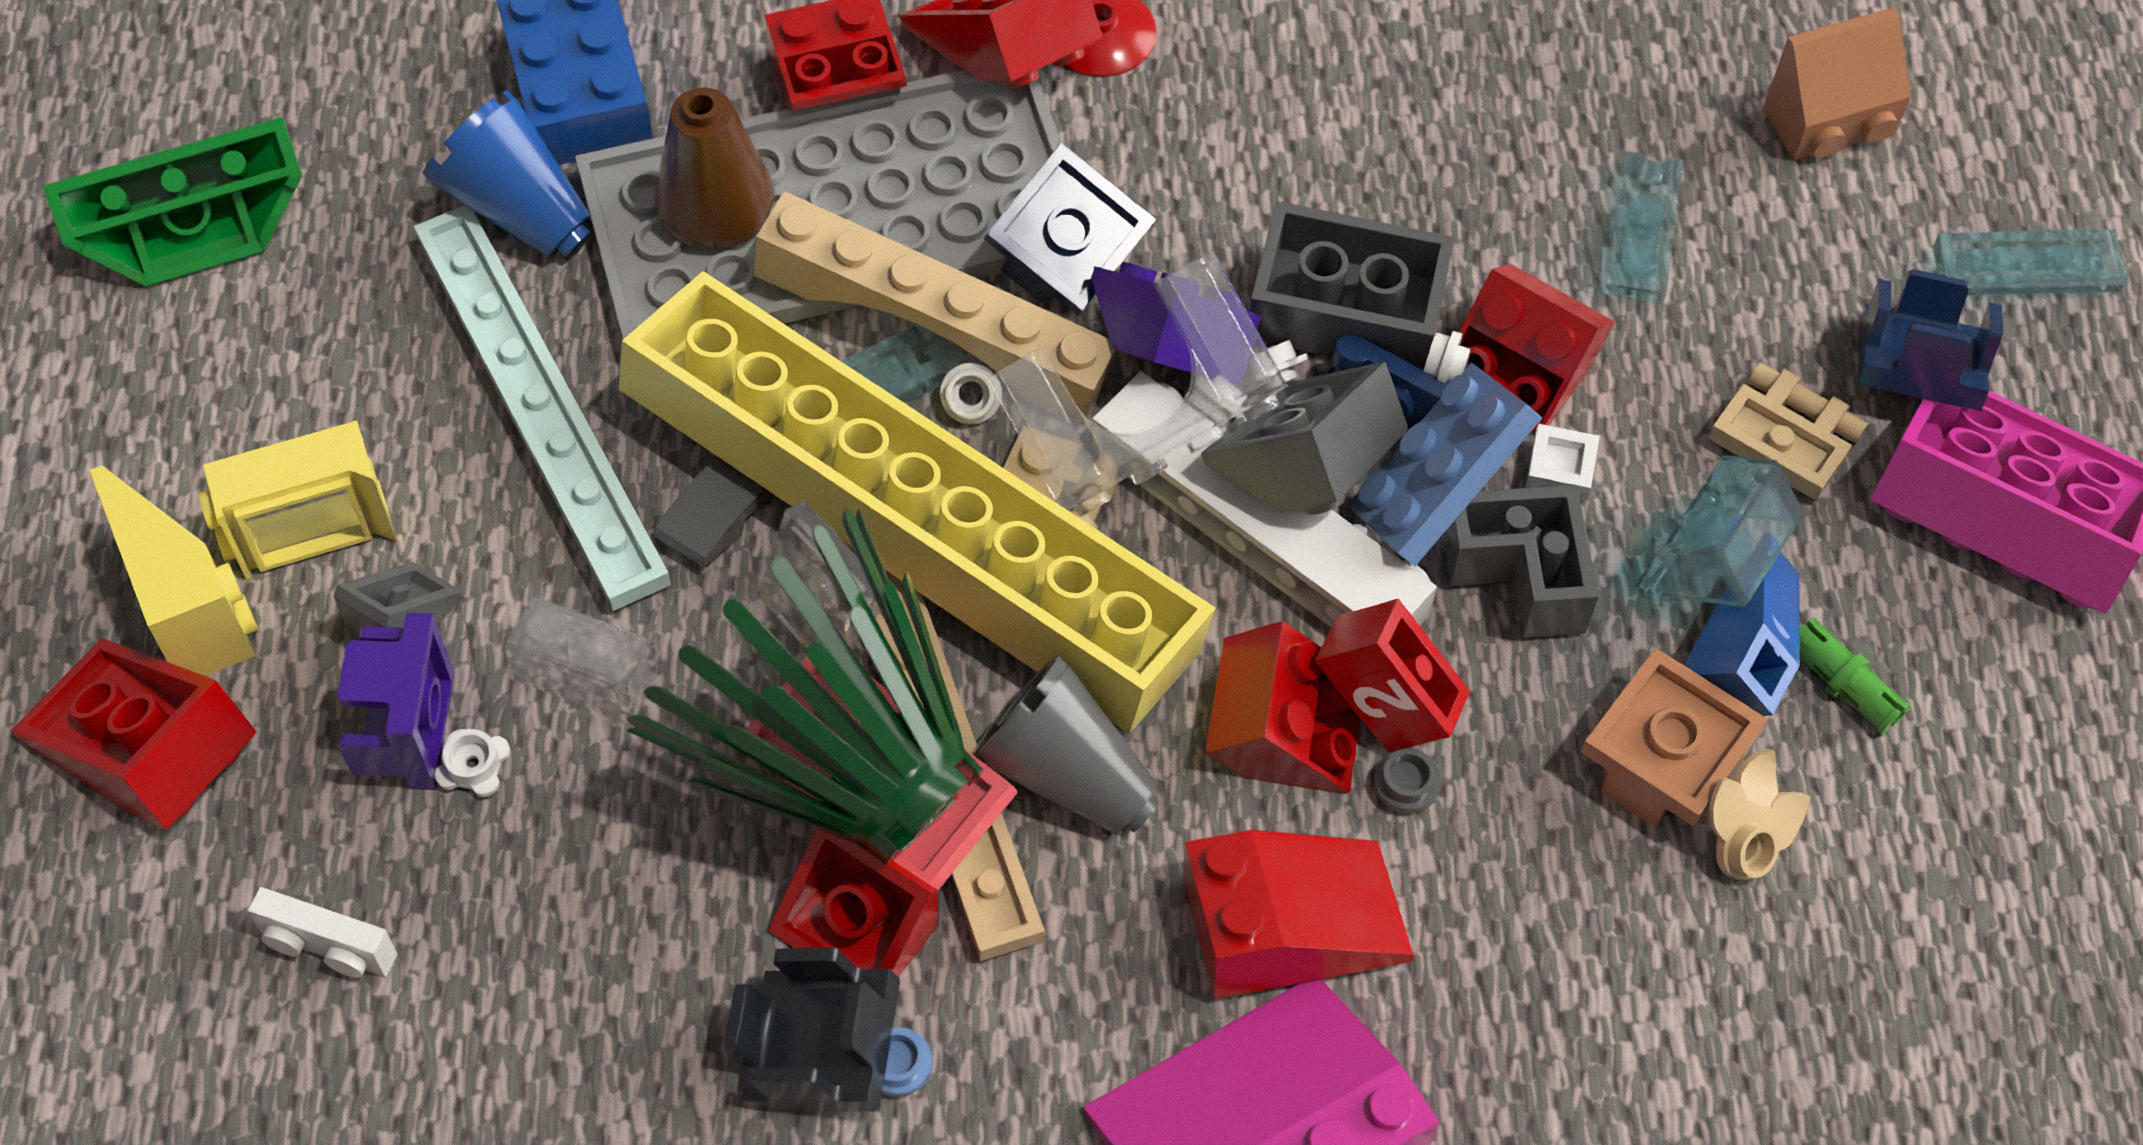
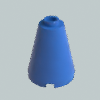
M507 90L502 92L500 104L494 98L490 99L449 136L443 144L451 154L441 165L432 157L422 172L432 185L548 258L557 251L565 258L568 257L591 234L584 226L591 217L590 213L518 100Z

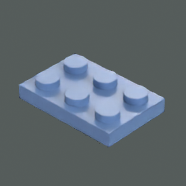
M1470 363L1462 374L1454 377L1445 386L1440 400L1423 420L1412 426L1404 434L1399 448L1382 468L1363 482L1358 496L1348 507L1398 554L1413 566H1416L1540 422L1542 417L1521 399L1473 363Z

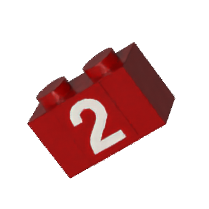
M1399 598L1337 616L1315 659L1329 680L1332 681L1336 689L1387 752L1451 737L1470 694V690Z

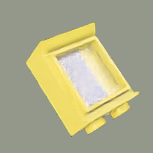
M357 420L203 464L209 490L199 492L198 496L209 529L215 530L219 548L225 562L236 559L246 580L252 578L250 571L252 569L259 568L260 572L321 555L373 539L371 534L374 533L397 542L381 484L377 480L372 461L367 456Z

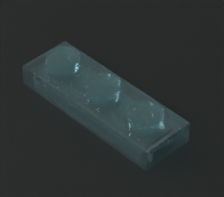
M2115 229L1939 233L1932 247L1938 274L1966 280L1969 284L1967 296L2120 292L2128 279Z

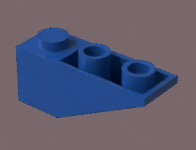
M1759 532L1756 534L1684 666L1762 716H1773L1800 666L1799 573L1765 532Z

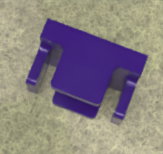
M406 613L404 628L363 626L360 628L359 639L351 640L347 643L337 696L343 706L368 707L364 734H342L340 739V752L352 774L403 777L409 789L436 790L435 771L441 762L455 672L433 614Z

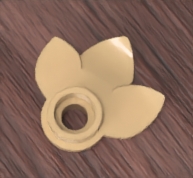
M1763 749L1745 759L1736 772L1735 781L1729 778H1719L1711 796L1709 818L1710 825L1718 837L1716 844L1717 863L1725 875L1737 880L1760 878L1772 869L1779 851L1790 846L1796 837L1809 807L1810 795L1801 792L1778 793L1776 754L1774 750Z

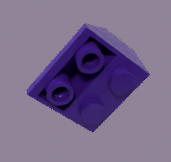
M1124 261L1121 263L1119 273L1094 266L1091 279L1114 350L1208 378H1213L1218 373L1231 384L1241 385L1261 315L1238 308L1241 296L1205 286L1203 296L1201 297L1197 295L1200 287L1197 282L1162 272L1160 282L1157 284L1154 283L1157 271Z

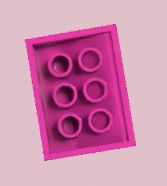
M1991 391L1988 393L1982 411L1923 399L1870 498L1871 501L1883 506L1889 515L1900 521L1916 522L1941 534L1942 538L1955 548L1965 551L1974 550L1999 562L2005 571L2015 577L2022 579L2032 578L2057 590L2069 603L2082 608L2092 607L2104 614H2107L2143 552V463Z
M1322 979L1294 986L1083 1106L1084 1113L1104 1145H1431L1440 1123L1400 1062Z

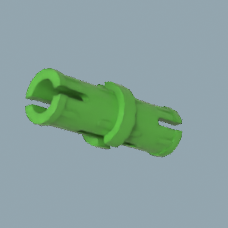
M1815 617L1808 620L1806 625L1804 624L1800 627V660L1805 662L1828 685L1825 690L1834 699H1837L1839 696L1842 697L1882 736L1890 730V724L1894 727L1903 719L1910 710L1911 705L1904 701L1896 692L1892 691L1868 668L1871 662L1861 653L1855 656L1837 641Z

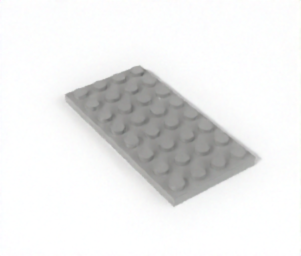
M965 70L907 82V86L797 111L785 109L740 119L773 181L774 200L770 213L782 193L786 191L977 279L1003 273L1001 268L1006 258L988 244L984 237L1061 143L1039 79L1023 86L1006 88L1004 82L979 81ZM666 136L575 156L622 340L702 271L783 324L862 306L836 301H808L755 277L754 265L757 234L749 241L728 249H714L713 243L695 241L694 247L682 244L664 229L656 213L654 201L655 187Z

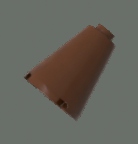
M712 88L691 89L681 94L671 108L654 193L656 213L664 229L682 244L694 247L695 241L713 243L714 249H728L747 242L760 231L770 215V209L774 200L772 178L728 97Z

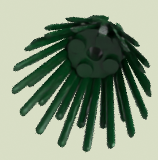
M846 508L842 515L843 527L918 697L829 532L824 526L817 525L813 531L814 544L851 610L850 622L899 712L896 714L791 564L783 557H776L771 562V572L820 641L812 642L807 647V657L858 722L742 602L736 599L726 601L723 605V614L844 740L780 686L775 684L767 685L763 689L761 697L693 645L682 646L678 651V657L682 663L831 775L830 779L743 727L728 726L663 687H647L644 690V694L651 702L817 798L644 715L635 714L627 717L626 720L635 727L629 728L626 731L697 762L698 766L708 773L778 803L705 777L692 778L688 781L689 783L850 842L866 845L884 865H887L892 861L898 850L902 853L956 801L953 796L965 784L970 787L984 769L964 749L959 725L908 572L906 571L903 576L902 588L922 651L896 587L887 578L860 509L856 511L854 517L852 512Z

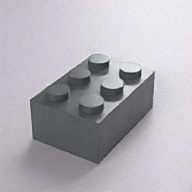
M1276 201L1251 297L1250 312L1261 315L1254 341L1278 345L1290 340L1295 350L1332 357L1338 339L1346 335H1355L1424 370L1434 338L1455 237Z

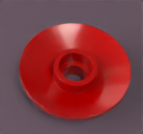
M1091 0L1097 19L1106 20L1098 21L1103 38L1084 47L1085 55L1082 58L1062 66L1070 71L1089 77L1117 76L1138 67L1150 55L1156 41V23L1151 11L1141 0Z

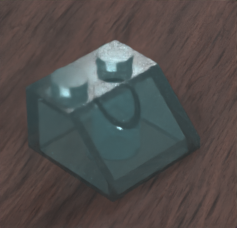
M1723 455L1694 493L1635 583L1637 590L1648 595L1746 607L1804 516V512L1778 461Z

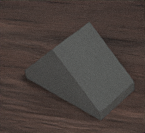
M410 562L339 584L333 597L350 637L358 640L360 628L363 626L404 628L406 613L433 614L438 626L461 598L463 591L419 565Z

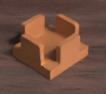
M1655 647L1587 737L1581 753L1607 771V776L1600 792L1656 828L1666 811L1669 810L1694 827L1698 820L1702 822L1709 813L1711 796L1719 778L1733 780L1744 757L1763 732L1769 719Z

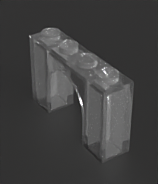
M1213 251L1205 253L1152 283L1187 346L1191 361V379L1187 394L1177 411L1159 426L1144 432L1126 434L1112 432L1092 423L1075 404L1043 346L986 377L1057 504L1066 510L1075 508L1079 516L1085 515L1113 498L1108 488L1129 476L1135 485L1142 483L1168 467L1164 456L1185 444L1190 453H1194L1224 436L1219 425L1242 413L1245 421L1249 422L1280 404L1275 394L1288 387Z

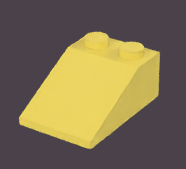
M102 465L90 469L91 477L146 623L167 662L206 676L254 657L255 654L247 634L259 629L230 564L226 563L216 567L204 542Z

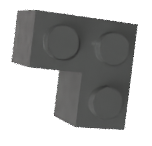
M1577 485L1479 491L1442 535L1450 586L1513 582L1522 638L1586 634L1599 595Z

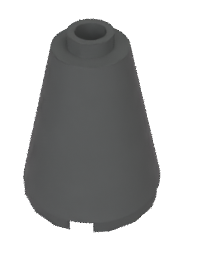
M1056 655L1054 660L1050 659L1007 705L1009 709L998 724L993 722L972 752V755L996 773L1113 834H1117L1125 826L1134 833L1147 821L1159 804L1152 797L1157 787L1154 778L1070 665L1058 655Z

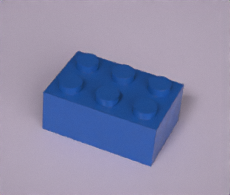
M497 0L524 111L558 165L576 162L575 156L653 139L646 97L618 0Z

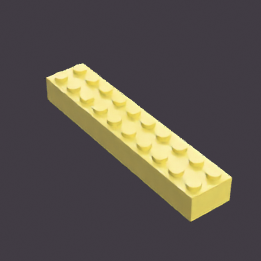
M704 271L622 340L619 378L620 391L817 524L824 526L827 531L851 547V542L843 527L842 515L844 510L848 508L855 517L856 511L860 509L885 570L900 580H903V576L907 571L916 591L1036 672L1050 659L1054 660L1056 655L1061 657L1070 665L1110 721L1128 734L1134 730L1201 653L1216 609L1214 606Z

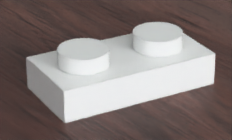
M263 887L259 888L248 909L249 914L263 935L261 940L267 946L280 953L294 957L299 956L302 949L324 956L326 965L346 976L361 978L364 971H368L386 978L398 954L386 929Z

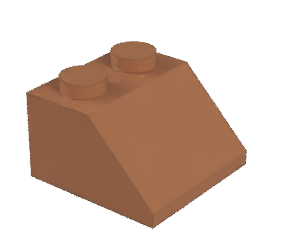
M1892 7L1787 38L1763 110L1793 161L1813 155L1817 158H1826L1837 153L1844 146L1865 140L1869 143H1878L1889 138L1897 131L1911 99L1900 16L1896 9Z

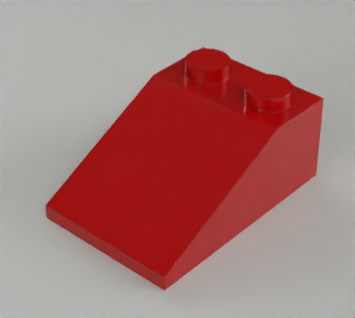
M931 0L899 15L904 28L979 81L1004 82L1006 88H1015L1033 82L1039 78L1037 70L1050 63L1052 66H1061L1079 60L1085 55L1084 47L1103 38L1091 0Z
M101 638L10 731L17 740L128 814L165 830L191 809L195 799L222 770L229 767L237 759L240 750L257 733L215 679Z
M1246 830L1185 842L1183 882L1214 1000L1413 962L1414 954L1378 841Z

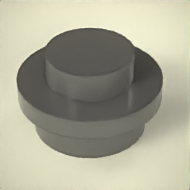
M1412 748L1400 749L1385 756L1378 764L1374 777V787L1379 799L1387 807L1401 813H1417L1427 809L1436 800L1441 786L1440 773L1435 763L1422 751Z

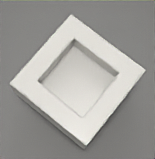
M1538 424L1534 436L1525 488L1577 485L1580 499L1587 501L1592 485L1600 436Z

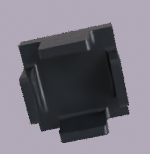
M836 948L776 949L773 964L780 971H765L761 993L751 984H736L734 988L724 1048L743 1064L746 1069L741 1102L750 1110L879 1111L901 979L891 969L857 968Z

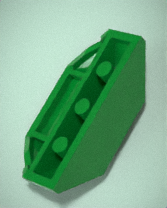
M279 117L43 185L42 187L64 246L148 287L265 252L303 175L284 119Z

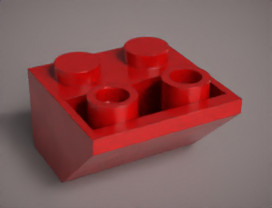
M830 0L764 15L770 62L783 104L792 111L907 86V78L880 0Z
M1508 264L1491 269L1459 330V333L1463 334L1460 346L1471 349L1466 368L1470 363H1473L1540 415L1542 419L1538 424L1549 426L1589 372L1615 321L1518 267ZM1537 424V425L1534 427V429L1532 430V431L1535 432V433H1536V429H1537L1538 424Z
M1282 620L1224 638L1205 754L1245 779L1348 794L1351 790L1360 718L1316 663L1315 659L1321 646Z

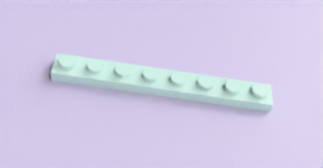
M464 205L413 226L420 246L612 611L670 586L669 573L474 211Z

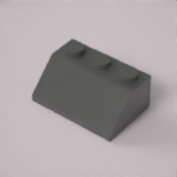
M1386 361L1277 385L1201 453V456L1207 467L1279 512L1306 508L1308 514L1314 515L1340 506L1344 502L1343 495L1352 486L1365 481L1368 478L1367 471L1376 462L1391 455V447L1409 428Z

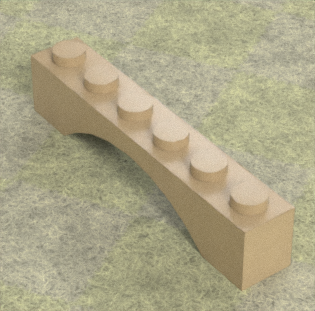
M786 191L782 193L756 236L755 277L808 301H836L862 305L921 325L954 342L983 361L1007 380L1028 402L1056 415L1084 425L1109 378L1116 350L1112 348L1110 339Z

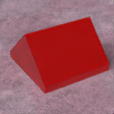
M815 829L768 931L793 948H836L857 968L891 969L900 977L939 926L937 889L893 860L889 864L884 865L866 845L850 842Z

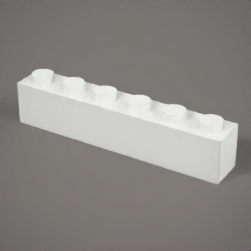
M1140 371L1092 418L1091 450L1097 454L1101 450H1109L1116 453L1121 458L1118 470L1328 626L1332 627L1336 617L1397 598H1399L1419 625L1430 616L1437 586L1430 581L1428 575L1418 565L1413 566L1408 561H1402L1382 547L1375 535L1367 528L1359 524L1352 525L1333 510L1314 515L1308 514L1306 508L1279 512L1204 464L1201 453L1228 429L1210 417L1205 418L1187 405L1181 395L1166 383L1158 384Z

